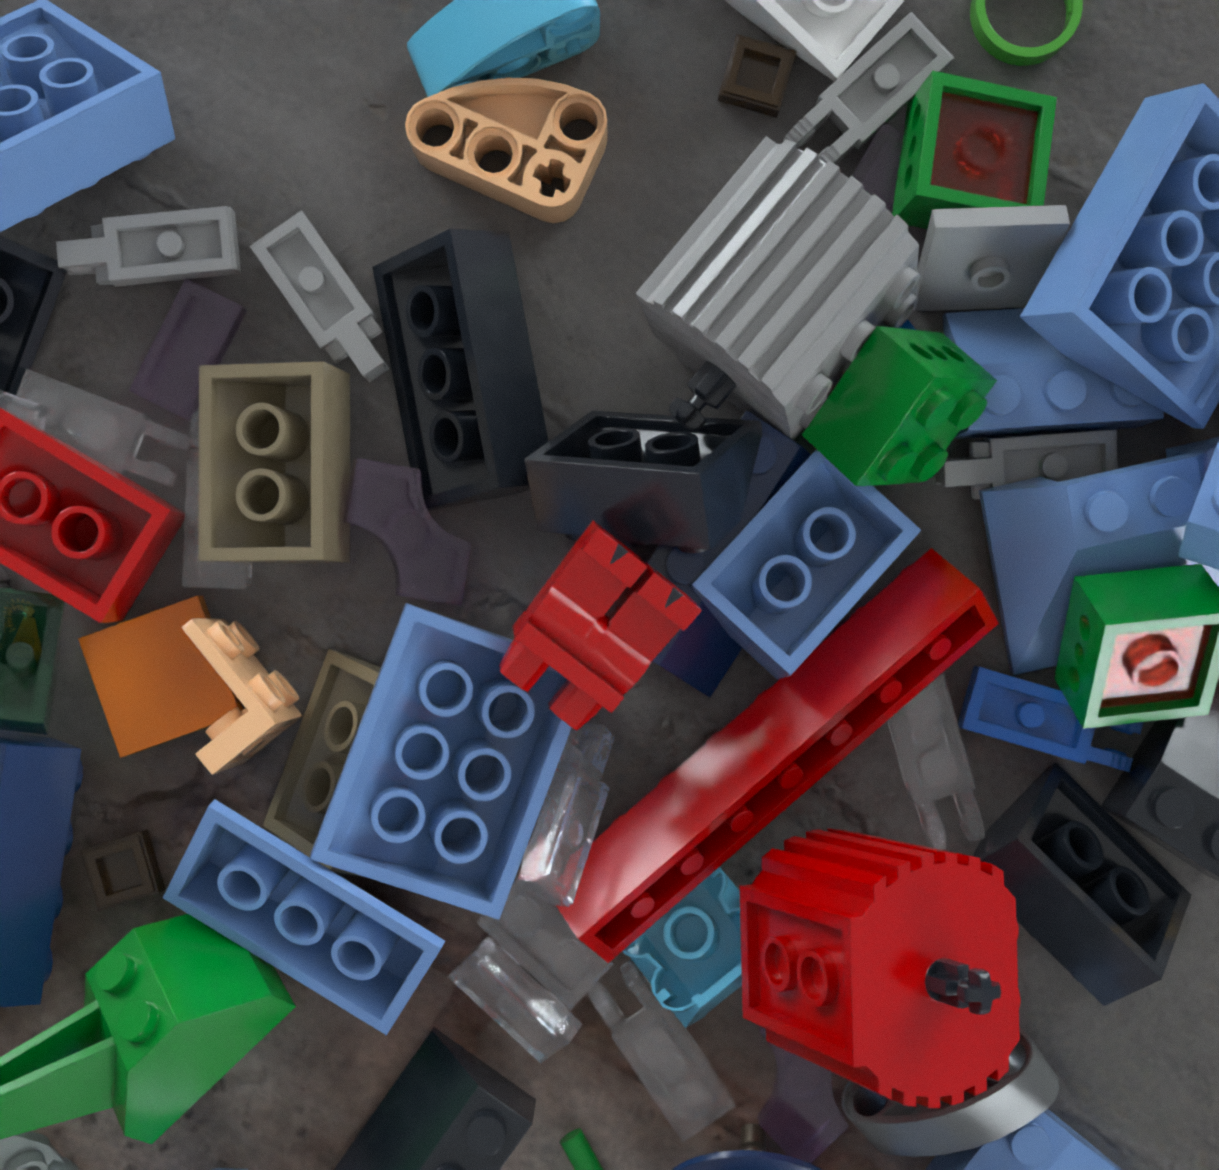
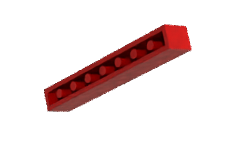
M932 548L913 564L904 568L894 581L865 606L857 609L850 616L849 620L816 647L791 676L781 678L772 687L760 693L750 706L721 731L713 734L704 746L674 772L666 775L651 792L628 812L615 819L605 832L577 856L569 859L561 870L543 885L576 937L607 963L611 962L999 624L981 589Z

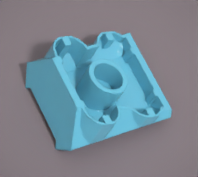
M721 867L717 868L622 951L632 959L650 982L652 993L662 1007L671 1010L685 1028L704 1018L708 1012L742 986L740 891Z

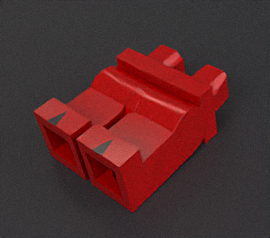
M593 520L533 599L527 610L513 624L515 639L509 645L499 665L500 672L519 688L529 692L546 669L551 666L567 680L548 702L549 709L574 730H578L594 717L602 706L612 713L625 698L624 694L638 682L655 657L680 629L686 630L702 609L690 596L647 562L644 563L636 553Z

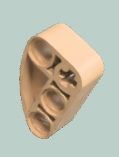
M498 78L451 87L414 104L408 112L405 122L407 138L420 164L425 168L549 223L564 222L574 216L583 201L607 144L606 109L598 98L591 93L566 84L534 78ZM576 119L587 120L596 129L592 136L579 141L568 138L562 130L567 123ZM445 125L453 129V134L449 141L441 146L433 147L422 142L423 135L433 126ZM490 151H504L512 157L507 168L500 172L491 173L479 167L480 160ZM553 177L563 179L565 193L556 189L553 197L543 195L542 181L551 185Z

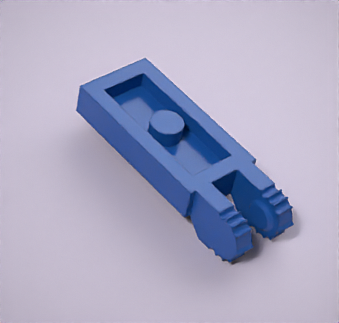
M973 667L956 727L1085 764L1086 760L1130 772L1133 758L1128 757L1126 753L1110 748L1099 749L1091 746L1095 728H1082L1061 690L986 668ZM1144 722L1113 725L1110 728L1129 735L1133 733L1141 734Z

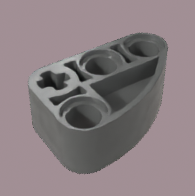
M1019 1026L1020 1040L1009 1055V1071L999 1081L987 1077V1091L977 1096L964 1091V1102L952 1106L940 1101V1108H927L916 1103V1107L904 1106L849 1081L842 1092L841 1106L844 1114L881 1153L912 1157L946 1155L990 1143L1025 1126L1046 1111L1056 1100L1059 1091V1080L1041 1052Z

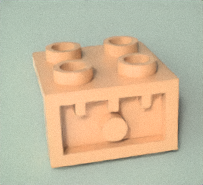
M192 618L182 626V629L245 707L242 711L238 707L234 708L212 724L205 732L212 741L195 753L213 775L246 763L303 715L294 705L299 700L295 689L278 671L274 670L270 674L254 656L260 650L257 642L239 622L233 621L229 625L225 619Z

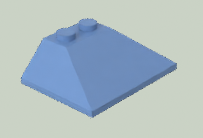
M1219 437L1166 448L1167 458L1061 482H1055L1040 476L979 490L1009 668L1013 675L1057 666L1075 576L1199 564L1178 557L1189 516ZM1202 564L1219 587V570ZM1212 625L1189 627L1187 636L1209 632L1212 629Z

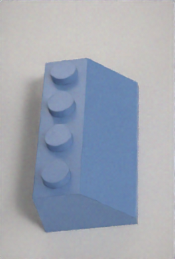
M215 799L208 806L163 896V899L385 1035L392 1028L445 943V940L320 863L310 860V857Z

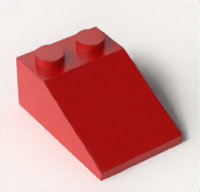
M0 407V563L99 623L122 622L188 514L131 479Z

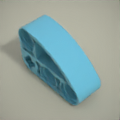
M454 0L428 20L409 39L407 49L427 97L451 87L480 80L508 77L522 78L590 48L600 36V9L596 0Z

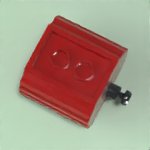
M827 828V831L819 829L806 831V838L797 836L784 840V850L772 848L762 856V871L751 885L739 886L742 1012L744 1019L766 1028L767 1042L904 1106L916 1107V1103L927 1108H940V1101L952 1106L964 1102V1091L977 1096L987 1091V1077L999 1081L1009 1071V1055L1020 1040L1019 1008L1021 997L1018 988L1017 939L1019 927L1016 919V898L1004 886V871L991 863L982 862L979 857L835 828Z

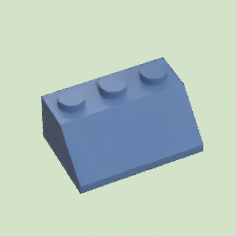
M1024 308L954 312L943 315L944 335L997 379V382L985 396L987 406L984 412L971 426L960 430L954 439L1108 428H1138L1164 418L1162 410L1064 356L1020 318Z
M816 449L691 585V588L729 636L776 679H781L794 673L919 534L921 529L873 485L855 486Z

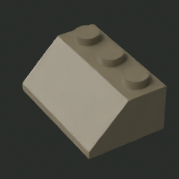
M324 361L199 366L198 561L350 563V373Z
M328 649L263 824L269 831L308 857H310L381 669L377 665L332 649ZM320 863L333 872L361 876Z

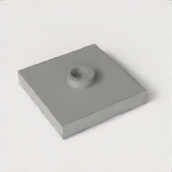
M1066 205L932 210L917 269L920 279L916 285V293L914 295L919 298V301L914 311L1025 308L1066 236L1070 225Z

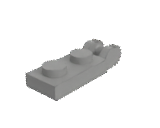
M910 12L818 97L816 106L793 126L783 141L787 139L795 142L797 148L803 146L829 118L843 135L831 146H827L818 154V159L825 163L831 161L838 165L854 147L859 150L907 106L932 70L938 72L945 71L954 60V57L923 23Z

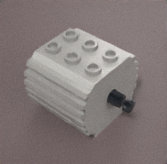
M766 136L635 293L654 336L664 343L686 368H690L695 373L687 383L693 396L688 402L676 397L669 407V412L685 428L697 432L707 423L700 413L706 405L718 409L726 400L735 405L741 413L744 414L747 410L794 441L800 432L811 423L876 326L900 328L915 309L919 298L914 295L916 293V285L920 279V274L917 272L919 244L908 232V225L898 215L894 217L886 209V203L875 194L871 196L866 192L861 182L853 176L848 178L841 173L839 166L831 161L823 162L818 159L817 153L808 148L805 151L797 149L795 142L785 139L782 144H777Z

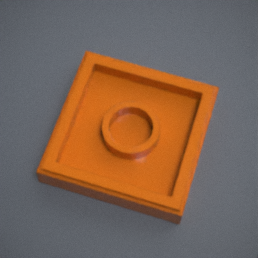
M197 595L78 638L120 758L209 727L236 707L240 711L243 710L240 700L182 629V626L192 618H211L204 596Z

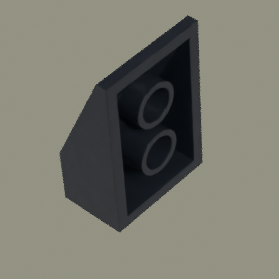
M1204 649L1200 651L1186 673L1195 687L1206 651ZM1218 678L1209 714L1155 721L1132 757L1133 762L1130 772H1122L1101 805L1103 809L1204 875L1219 881Z

